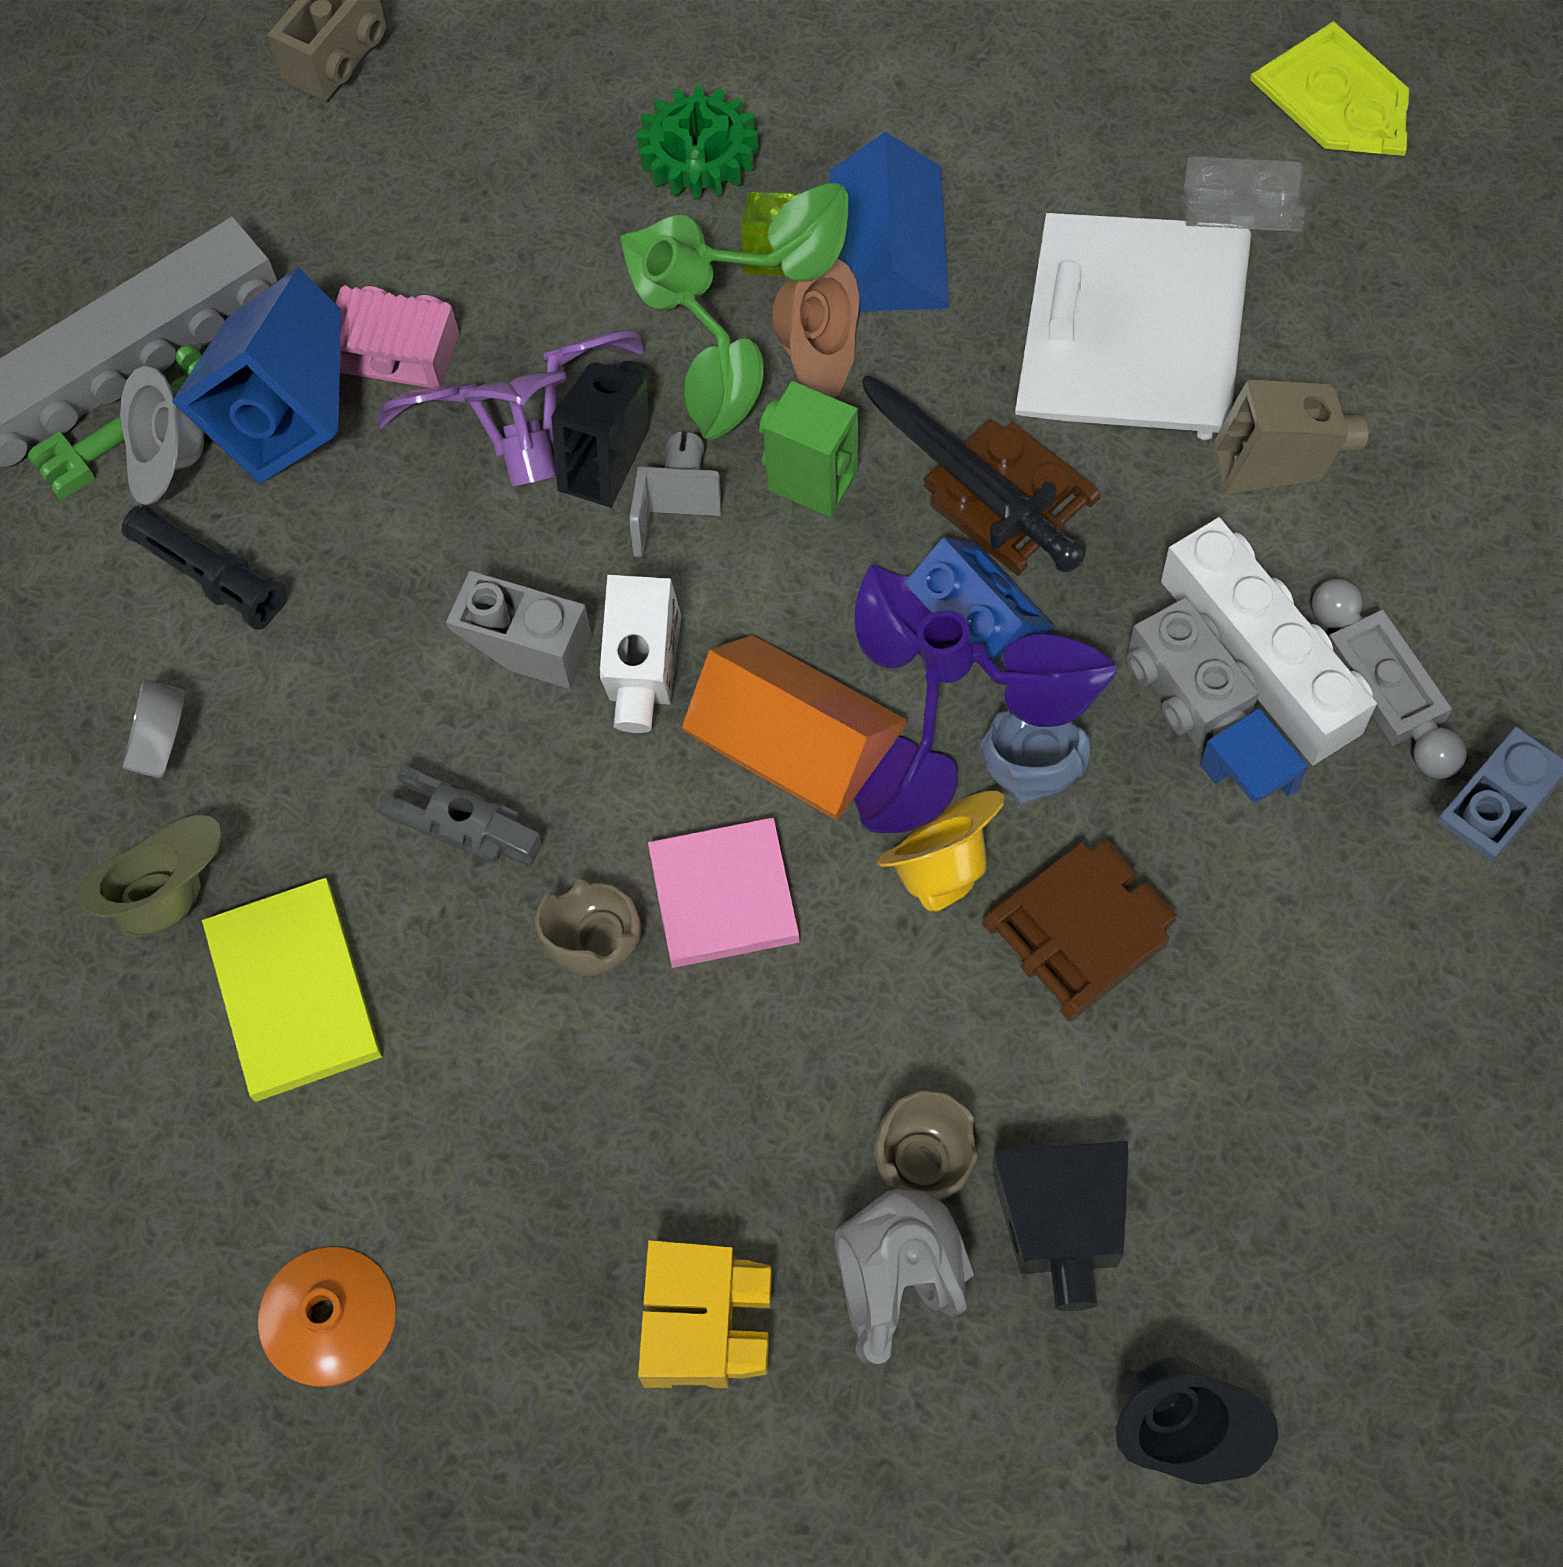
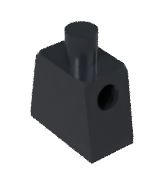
M623 361L619 364L618 368L598 362L589 364L551 416L557 491L609 508L613 507L648 433L647 387L651 378L648 371L642 365L634 361Z
M1127 1141L996 1150L994 1153L992 1164L993 1179L1020 1274L1051 1272L1056 1310L1079 1311L1096 1307L1098 1304L1093 1269L1118 1267L1121 1261L1125 1241L1129 1152Z

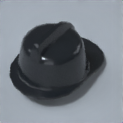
M1165 1357L1148 1363L1138 1371L1125 1369L1121 1373L1119 1382L1123 1392L1121 1397L1122 1412L1115 1430L1117 1447L1127 1461L1191 1483L1204 1485L1248 1477L1256 1473L1272 1456L1278 1440L1277 1419L1266 1401L1250 1391L1212 1378L1200 1366L1181 1357Z

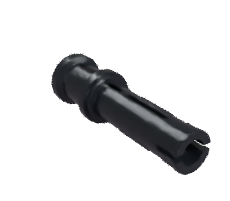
M142 504V507L137 505L125 516L121 529L123 536L141 545L170 566L194 579L201 585L208 600L216 605L227 604L242 614L243 622L254 630L265 628L284 607L287 598L286 586L276 578L265 579L250 570L248 562L240 555L216 552L188 532L154 512L147 505Z

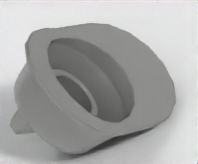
M144 365L135 369L125 383L121 396L120 419L126 444L127 475L130 492L136 502L148 506L157 502L166 492L174 470L188 468L198 460L204 447V432L172 402L181 387L170 385L166 377L157 368Z

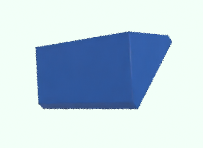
M885 131L829 171L830 183L843 185L848 193L847 230L838 259L849 266L856 278L859 292L858 312L949 308L941 166Z

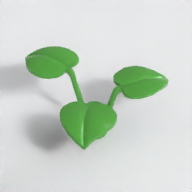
M828 183L814 187L799 194L783 206L772 221L768 232L769 242L776 251L767 255L713 249L705 245L703 232L697 221L684 215L664 218L645 229L621 235L620 238L628 272L643 302L658 311L673 309L678 304L687 307L717 339L718 346L705 348L696 356L687 371L684 383L686 408L692 420L700 428L704 439L713 440L723 436L745 418L760 393L764 375L763 359L757 344L746 338L739 339L730 344L728 333L695 300V296L703 294L712 282L713 268L710 262L721 261L774 267L781 263L785 276L795 282H809L819 278L835 263L845 241L848 219V193L843 185Z

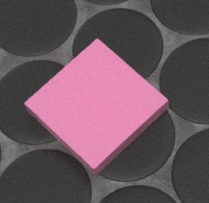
M774 817L648 842L672 968L800 942Z

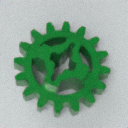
M696 86L693 96L685 97L679 89L673 90L674 102L668 104L661 99H656L654 101L655 115L643 113L641 116L642 130L636 132L641 168L643 172L651 171L652 183L656 187L669 181L671 195L677 196L683 188H690L693 199H699L702 189L710 187L711 191L716 196L722 195L721 183L727 180L729 183L738 186L741 184V170H753V154L758 153L757 130H755L754 116L752 113H743V102L740 98L725 103L723 89L716 90L711 97L704 96L702 86Z

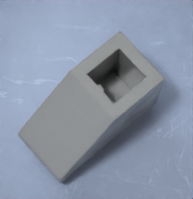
M469 571L446 620L449 630L509 671L568 689L572 687L593 638L585 604L474 571Z

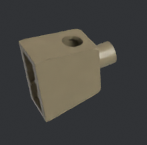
M1247 380L1216 436L1213 448L1225 493L1231 494L1322 480L1339 452L1362 451L1366 447L1369 431L1367 420L1362 414L1343 415L1336 389L1329 384Z

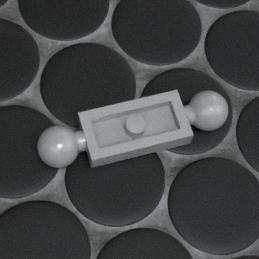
M1332 579L1322 583L1313 595L1312 611L1317 620L1323 625L1330 628H1339L1338 631L1329 635L1333 652L1349 671L1358 672L1369 684L1373 693V699L1377 702L1372 717L1391 745L1394 746L1413 737L1416 741L1414 760L1422 773L1435 779L1449 778L1458 773L1466 761L1467 751L1465 743L1454 731L1437 727V724L1447 720L1452 708L1387 614L1382 609L1363 619L1360 615L1363 605L1362 596L1354 584L1344 579Z

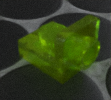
M748 193L741 222L742 252L767 255L776 251L769 242V227L781 208L799 194ZM781 263L774 267L742 264L743 272L746 275L785 276Z

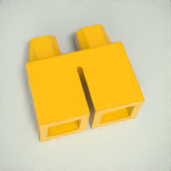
M648 1240L644 1291L646 1311H643L638 1371V1378L643 1387L672 1388V1385H707L712 1388H729V1378L742 1379L767 1375L769 1355L768 1332L732 1331L733 1307L771 1308L772 1267L749 1260H735L732 1247Z

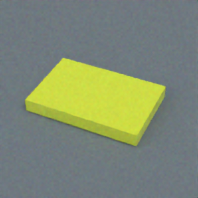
M327 878L202 920L248 1092L254 1102L382 1058L332 888Z

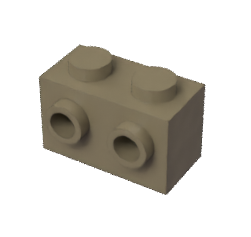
M296 0L266 36L282 81L321 100L327 101L338 86L349 79L353 68L369 49L380 42L384 31L387 29L380 0Z

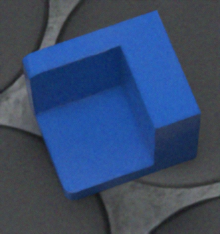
M1260 708L1208 740L1200 764L1215 784L1231 776L1252 802L1261 801L1279 788L1282 789L1287 797L1298 790L1308 767Z

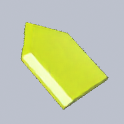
M1334 21L1251 74L1250 80L1324 149L1405 156L1407 150L1406 115L1409 105V88Z

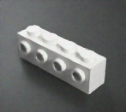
M1218 517L1169 547L1161 579L1162 584L1177 602L1187 597L1199 614L1205 613L1213 620L1219 630L1221 644L1235 662H1243L1252 672L1257 683V692L1259 693L1257 699L1312 766L1364 733L1377 705V702L1373 699V693L1369 684L1358 672L1349 671L1333 652L1332 643L1324 630L1316 624H1310L1294 606L1292 595L1285 584L1277 578H1271L1255 560V554L1251 545L1241 534H1233L1222 519Z

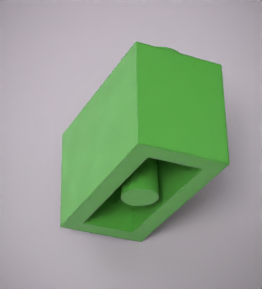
M791 381L780 401L773 399L768 404L760 422L759 431L764 435L765 445L762 465L767 470L768 490L832 517L858 473V408Z

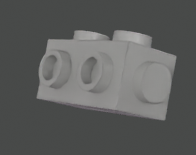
M1187 597L1134 625L1127 654L1128 666L1135 679L1142 686L1146 687L1151 684L1164 701L1162 703L1163 714L1170 727L1177 734L1183 735L1187 733L1196 747L1199 748L1206 744L1208 740L1253 712L1259 693L1257 692V683L1252 672L1243 662H1235L1221 644V636L1213 620L1205 613L1199 614Z

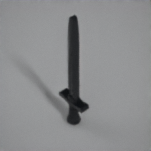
M865 376L862 379L863 390L879 411L1003 520L990 527V543L992 548H1000L1016 534L1023 531L1038 546L1042 547L1045 552H1048L1058 571L1071 572L1081 565L1086 554L1084 543L1080 540L1066 537L1040 515L1055 502L1056 487L1054 484L1044 483L1033 497L1027 498L899 392L871 376Z

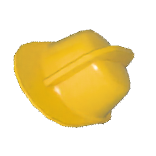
M984 791L958 800L947 807L937 818L926 825L916 828L898 846L881 855L876 861L877 865L881 867L893 866L906 890L914 897H918L923 907L928 911L937 912L963 898L972 889L975 881L984 875L987 868V857L983 827L1003 807L1004 795L999 791Z

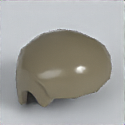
M582 879L577 880L574 887L563 895L555 896L547 892L542 897L534 917L539 940L545 953L566 973L582 977L597 976L609 972L631 957L639 943L642 928L632 898L612 884H590ZM598 925L584 949L583 939L586 932L591 927Z
M918 1090L898 1099L881 1120L875 1135L874 1156L878 1171L885 1185L890 1186L892 1190L901 1188L924 1191L940 1202L959 1193L974 1171L973 1166L979 1158L973 1134L974 1117L969 1109L946 1092ZM918 1146L926 1147L934 1152L939 1161V1169Z

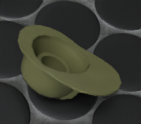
M194 815L179 819L162 828L132 849L113 857L92 871L84 879L78 890V904L87 914L101 918L110 917L123 935L129 939L166 930L178 923L189 913L193 903L196 901L201 887L198 873L206 867L218 851L223 838L221 824L212 816Z

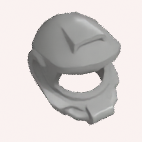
M901 1188L889 1190L850 1220L843 1223L835 1231V1248L851 1326L856 1332L858 1339L855 1348L856 1355L862 1362L881 1364L886 1362L891 1356L892 1336L899 1320L900 1303L904 1287L913 1285L921 1299L930 1309L935 1312L941 1310L952 1318L963 1314L967 1309L965 1282L973 1277L974 1273L961 1235L948 1208L929 1193Z

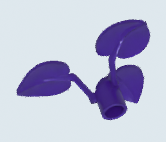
M870 565L861 583L855 606V632L859 646L868 659L885 668L905 666L919 654L926 671L927 688L923 734L919 747L906 738L898 737L854 798L862 827L871 832L891 834L914 830L937 818L951 803L958 784L956 765L954 761L945 755L930 753L934 742L938 690L941 682L953 683L962 679L970 671L973 663H978L995 683L1007 684L1004 694L1005 703L1008 710L1016 718L1038 727H1055L1073 721L1091 706L1116 674L1115 662L1102 652L1084 643L1057 635L1037 634L1022 637L1008 645L1003 656L1005 671H1002L988 658L983 644L971 643L969 626L963 616L949 610L932 613L907 586V579L909 577L894 574L878 566Z

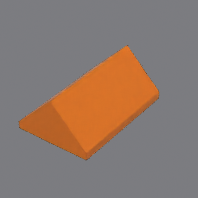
M750 635L709 650L682 724V730L738 765L838 821L905 729L907 720L756 636Z

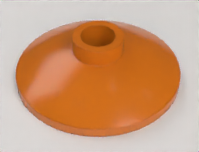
M341 1247L318 1248L303 1253L279 1270L263 1295L258 1315V1331L264 1352L270 1362L283 1375L304 1385L328 1387L353 1380L367 1371L380 1358L391 1339L396 1321L394 1292L382 1269L362 1253ZM322 1300L332 1301L333 1313L331 1317L323 1323H313L311 1311L314 1305Z

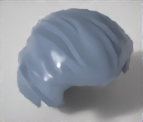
M1010 711L997 713L989 731L980 743L987 771L1021 806L1034 799L1056 795L1071 786L1077 778L1083 777L1090 758L1089 736L1073 721L1061 726L1038 727L1021 721L1011 714Z

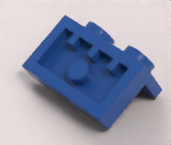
M943 537L907 579V586L932 613L949 610L963 616L969 626L971 643L983 644L986 655L993 663L1010 643L1030 635L1048 634L1054 627L1051 621L977 542Z

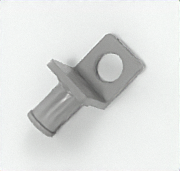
M682 432L672 434L667 439V454L664 468L638 467L630 512V530L634 557H643L650 512L721 515L720 475L717 471L700 470L705 445L699 436L687 432L685 451H680Z

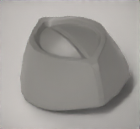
M143 679L122 769L156 778L164 776L183 708L185 695L183 689Z

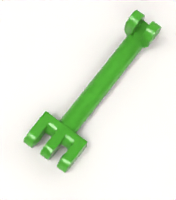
M185 345L177 351L175 358L184 375L171 382L170 385L182 387L201 358V353L194 345ZM120 416L72 446L63 434L58 431L29 451L28 459L36 469H40V475L46 483L52 484V490L60 500H64L95 480L87 465L125 441Z

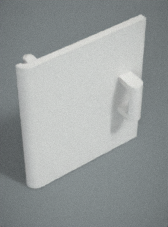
M1046 213L1015 414L1071 422L1198 431L1197 438L1202 440L1212 439L1213 432L1219 433L1233 404L1251 242L1250 230L1243 225L1233 223Z

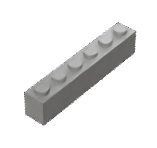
M233 217L228 218L0 358V467L16 464L26 455L27 450L58 431L62 434L67 432L75 425L78 418L97 406L109 404L121 398L125 383L135 369L145 365L157 368L162 372L173 364L176 359V353L181 347L188 344L195 346L200 342L212 341L226 318L278 282L267 256Z

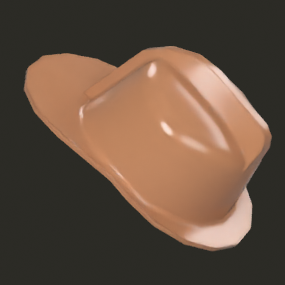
M838 258L831 268L819 278L809 282H795L791 279L786 281L776 293L772 305L774 332L788 355L791 356L798 380L802 385L832 398L841 393L854 361L855 333L859 310V292L856 278L849 266Z

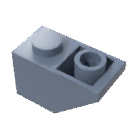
M1515 727L1442 813L1437 823L1493 862L1513 842L1553 793L1563 778V759L1521 729Z

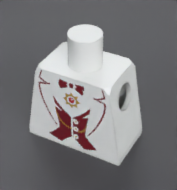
M607 575L600 679L609 700L616 701L614 728L631 733L649 732L652 728L654 703L671 704L682 618L671 578Z

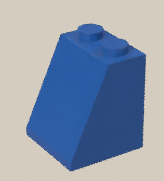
M299 267L226 318L172 402L249 475L261 484L332 439L338 431L341 309Z

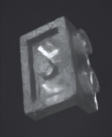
M1190 155L1186 163L1182 200V216L1185 225L1303 232L1306 208L1299 198L1303 170L1301 162L1292 159Z

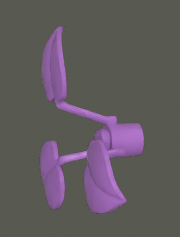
M632 331L602 333L544 353L543 359L544 362H547V372L519 376L510 382L497 381L480 386L478 384L450 385L402 394L381 406L377 418L379 428L381 430L400 412L420 402L429 400L465 402L472 407L492 440L496 456L504 455L511 487L556 477L555 462L550 445L553 444L551 416L556 408L557 384L567 381L566 373L558 372L560 366L588 350L622 349L636 354H643L642 339L639 334ZM546 386L543 430H541L538 419L526 421L522 405L526 403L535 391ZM496 398L510 402L515 424L503 427L506 439H503L481 401Z

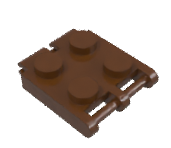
M988 419L962 443L1029 499L1041 489L1044 483L1054 484L1056 487L1055 502L1040 515L1062 533H1064L1063 525L1085 504L1088 507H1092L1100 499V493L1093 484L1013 422L1003 429L996 422ZM937 465L923 478L926 482L923 486L932 493L930 503L932 508L974 542H977L979 546L1015 575L1019 576L1028 567L1026 560L1040 548L1036 542L1030 540L1019 551H1016L1014 547L1027 536L1021 531L1000 548H992L990 543V527L1003 520L940 465ZM1071 494L1076 496L1055 517L1050 514Z
M1108 840L1103 841L1091 851L1081 842L989 913L982 922V925L990 934L998 932L1024 961L1021 964V969L1030 978L1037 975L1062 1003L1063 1007L1060 1009V1012L1069 1022L1076 1019L1164 949L1170 938L1165 930L1176 921L1175 918L1178 916L1147 882L1131 893L1125 889L1136 879L1135 876L1138 872ZM1009 922H1010V923L1015 927V929L1018 931L1019 936H1018V934L1010 927V925L1008 924ZM1026 943L1030 944V945L1033 947V949L1035 950V952H1033V951L1027 946ZM1048 965L1059 976L1062 983L1047 968ZM1069 991L1073 992L1075 996L1073 997Z

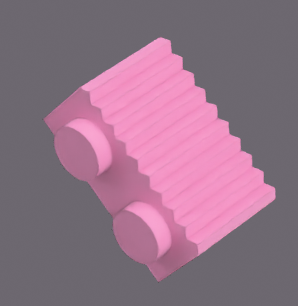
M346 285L341 287L335 303L341 309L340 373L427 388L442 387L459 337V330L450 304L428 295L406 298L400 294L396 297L390 292L387 293L373 286H365L361 289L357 287L350 289Z

